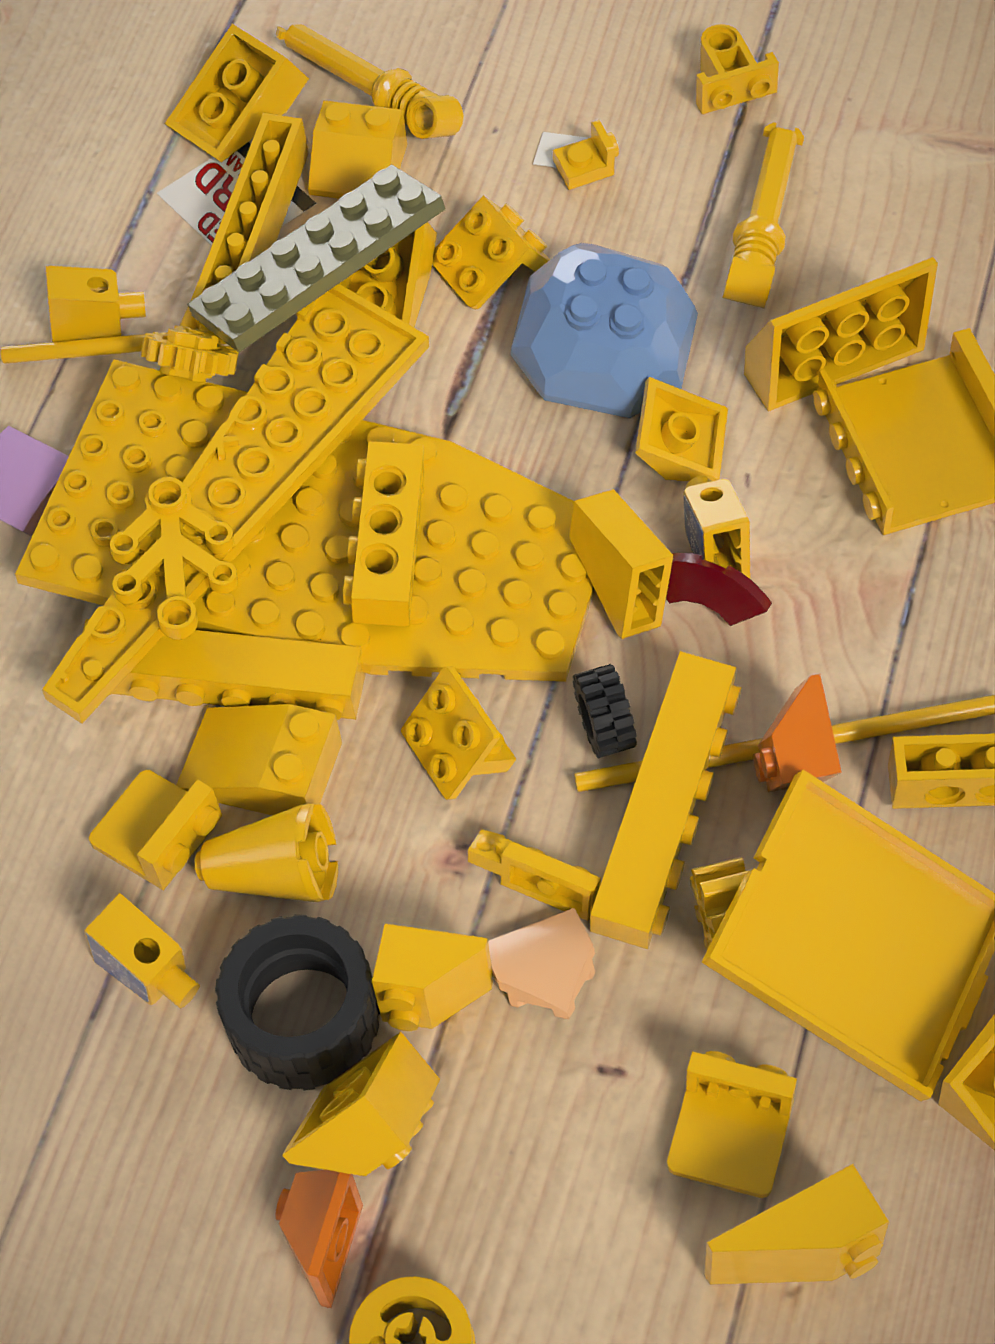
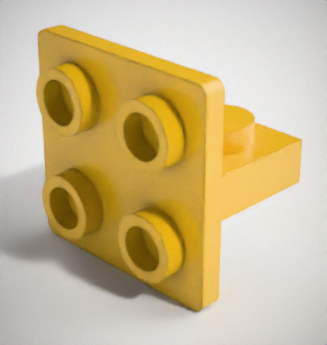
M453 666L443 667L401 728L402 735L446 800L456 799L473 775L507 772L516 761V757L505 743L503 735L497 730L481 707L478 699L473 695Z

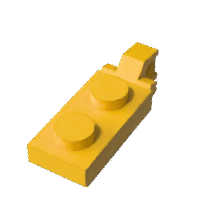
M483 829L479 831V834L468 849L469 863L501 876V885L562 911L575 908L579 918L586 921L590 920V914L601 884V877L591 874L583 867L571 866L547 856L537 848L525 847L506 839L502 834Z

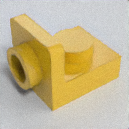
M596 120L591 122L590 138L554 149L553 162L568 190L613 176L615 157L619 155V148L612 132L607 133L601 121Z

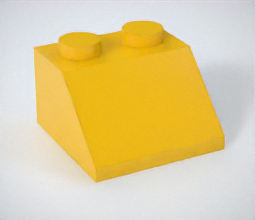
M324 100L313 130L308 186L309 195L340 199L344 194L352 192L371 179L378 171L387 168L391 164L400 169L407 148L403 110Z
M384 924L372 977V984L382 1022H388L391 1027L402 1031H415L418 1027L433 1029L492 990L494 979L487 938Z

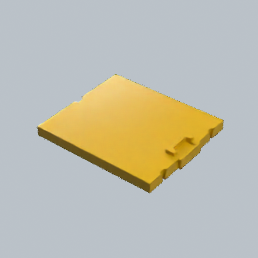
M803 769L794 775L753 857L760 862L757 869L753 868L744 875L701 963L920 1102L930 1099L944 1068L940 1063L948 1059L959 1032L967 1028L989 977L985 972L995 951V893Z

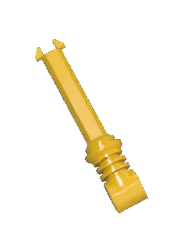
M303 24L291 25L288 30L277 26L276 36L280 40H285L288 48L372 96L374 106L403 110L404 122L415 137L420 139L449 137L460 131L463 124V110L459 101L453 96H439L419 83L414 82L409 72L404 69L396 68L384 72Z
M776 122L764 127L762 136L768 137L751 212L750 216L738 223L733 231L735 249L722 297L763 309L770 292L776 258L785 247L786 236L778 221L796 144L802 146L804 141V135L799 128L795 127V131L776 127Z

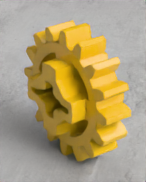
M175 326L174 329L168 328L166 334L153 332V334L145 333L141 357H145L147 361L158 362V365L162 366L161 372L166 375L178 376L197 382H206V378L212 379V376H215V374L228 376V374L235 375L239 353L233 350L231 346L221 345L222 343L218 342L219 337L212 332H204L185 326Z

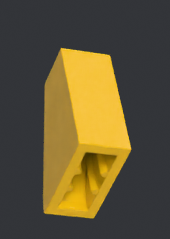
M614 489L575 500L569 537L617 635L624 639L661 627L673 554Z

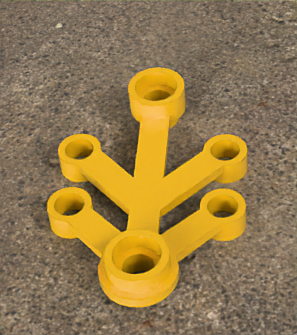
M163 477L154 481L145 495L146 510L125 531L116 533L110 539L109 545L112 557L121 564L132 563L140 554L138 543L160 523L162 536L127 571L120 572L114 577L112 587L115 598L120 603H135L143 594L142 584L164 563L167 599L158 607V622L164 635L175 640H182L189 637L198 625L195 605L190 599L186 598L183 560L209 577L210 587L219 594H227L235 590L238 585L236 567L232 563L218 560L181 535L180 521L203 534L207 548L215 554H224L230 551L234 546V535L229 524L215 521L192 505L191 492L185 484L173 477ZM169 500L175 501L171 504H163L164 502ZM219 534L227 536L222 541H215L212 539L214 536ZM124 544L132 546L126 551L118 550V547ZM220 574H228L231 576L228 580L219 581L215 579ZM125 584L135 585L130 591L120 590ZM178 619H183L186 621L185 623L180 625L171 624L173 621Z

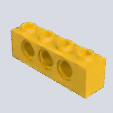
M368 441L367 459H358L357 486L363 487L362 497H354L352 524L359 525L358 536L349 537L348 564H355L354 576H345L343 603L352 605L353 623L394 626L410 625L424 478V444ZM383 493H394V494L384 495ZM380 531H389L390 533L380 534V533H378V532H380ZM376 570H385V571H387L386 573H383V574L373 573V572L376 571Z
M995 733L893 737L888 761L892 809L995 806Z

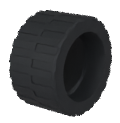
M294 914L292 917L283 918L280 916L271 919L270 922L263 925L259 924L250 929L249 933L242 939L239 938L231 947L232 950L229 955L224 957L220 966L219 978L216 979L215 992L218 999L216 1005L235 1054H238L241 1064L249 1072L252 1071L259 1080L267 1084L277 1085L280 1089L313 1090L315 1087L329 1084L368 1055L372 1048L373 1039L378 1033V1015L380 1011L372 984L369 962L365 958L363 948L357 940L354 941L350 937L347 930L321 917L313 918L307 917V915ZM300 970L321 971L336 977L346 987V997L337 1014L326 1025L306 1035L294 1037L273 1035L258 1028L252 1020L253 1009L261 993L273 981L288 973Z

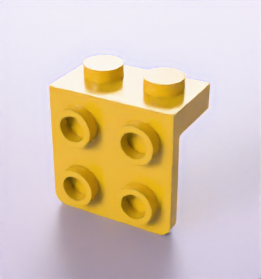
M484 195L435 247L432 265L466 305L475 310L481 308L522 263L536 272L550 260L543 252L547 245L532 230L529 229L525 232L520 227L524 219L510 205L506 203L501 208Z
M143 770L89 835V841L95 850L164 891L176 874L185 866L187 860L205 837L214 829L222 817V813L213 788L198 779L188 791H185L153 771Z
M692 1051L687 1068L686 1092L667 1158L669 1172L676 1176L758 1198L769 1196L772 1192L794 1103L797 1078L788 1076L783 1069L773 1065L761 1064L757 1067L736 1063L733 1057L722 1052L707 1051L705 1054Z

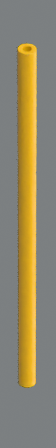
M995 695L832 725L835 744L995 714ZM762 738L724 745L720 758L711 756L707 768L753 760V754L760 753L758 744ZM642 761L574 773L577 792L636 782Z

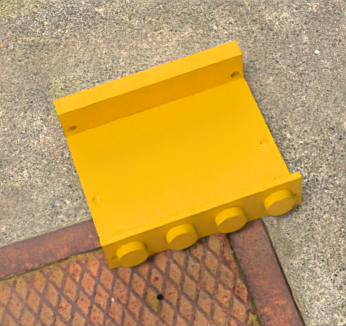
M970 328L953 332L950 353L947 356L836 387L835 380H831L826 369L819 370L818 389L813 391L816 411L820 416H826L832 444L836 450L842 449L846 458L848 477L853 485H859L863 493V506L866 515L870 520H876L883 535L995 503V374Z

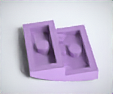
M10 426L0 433V520L32 536L69 456Z

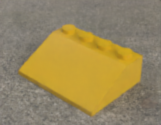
M935 258L926 259L770 320L746 345L744 375L767 411L769 412L812 395L813 391L818 389L819 370L826 369L831 380L834 379L837 385L923 351L938 266Z

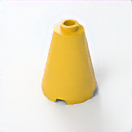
M304 803L206 840L201 847V851H198L195 856L197 877L200 881H204L211 890L309 902L330 900L336 890L338 878V861L329 862L328 846L336 845L335 833L330 817L323 805Z

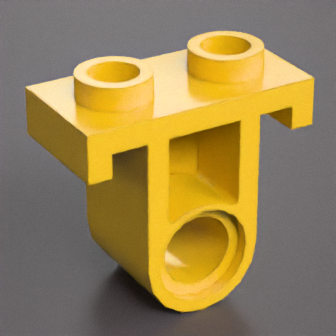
M725 24L708 27L701 36V73L697 74L696 105L701 114L725 109L729 106L777 93L779 62L774 53L765 54V60L757 63L736 28Z

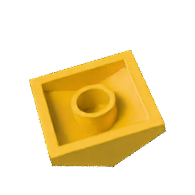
M649 377L645 381L635 453L665 480L689 482L699 476L708 477L711 481L719 480L728 407Z

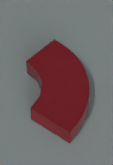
M672 553L673 561L666 600L669 604L682 601L702 604L718 613L729 626L763 614L772 605L770 599L757 584L732 566L728 565L727 568H724L715 563L702 560V556L699 554Z

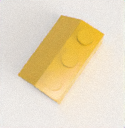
M400 1031L323 1087L282 1156L289 1164L359 1176H367L381 1165L387 1170L391 1169L401 1162L412 1150L409 1142L423 1127V1123L420 1120L434 1104L431 1097L440 1078Z

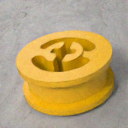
M416 1276L391 1280L372 1291L357 1309L349 1334V1344H402L403 1340L412 1342L419 1327V1334L424 1344H476L467 1311L459 1298L441 1283ZM414 1308L426 1309L437 1313L447 1321L451 1327V1336L445 1341L438 1340L432 1323L423 1316L419 1327L412 1312L400 1314L390 1323L387 1322L404 1310Z

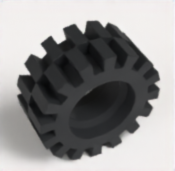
M608 664L574 674L573 687L575 689V699L578 702L577 708L583 720L584 731L586 730L587 739L596 757L601 758L635 748L637 745L635 737L637 735L633 726L634 719L629 710V701L625 697L623 683H620V676L615 671V667Z

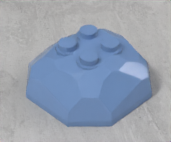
M579 243L559 252L529 277L510 355L543 400L631 418L641 413L645 381L649 377L682 389L698 312L680 282L669 268L663 264L595 244Z

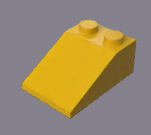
M231 24L164 124L222 163L254 138L263 113L280 116L285 114L309 78L286 57L236 25Z
M428 222L339 284L415 327L431 275L437 232Z
M292 704L207 708L176 785L188 791L198 779L213 788L218 803L268 815H275L304 803L320 804L342 745L336 714Z
M851 1164L706 1243L704 1275L710 1285L834 1281L846 1273L850 1279H854L865 1274L878 1264L876 1257L880 1255L889 1220L854 1164Z

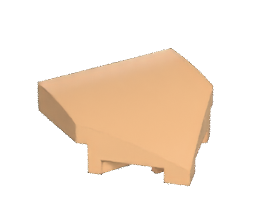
M575 908L488 941L493 976L500 991L507 992L511 1006L519 1008L528 1003L552 1009L555 1017L570 1019L576 1008L574 1003L576 996L584 982L592 979L595 975L592 960L595 955L593 943Z

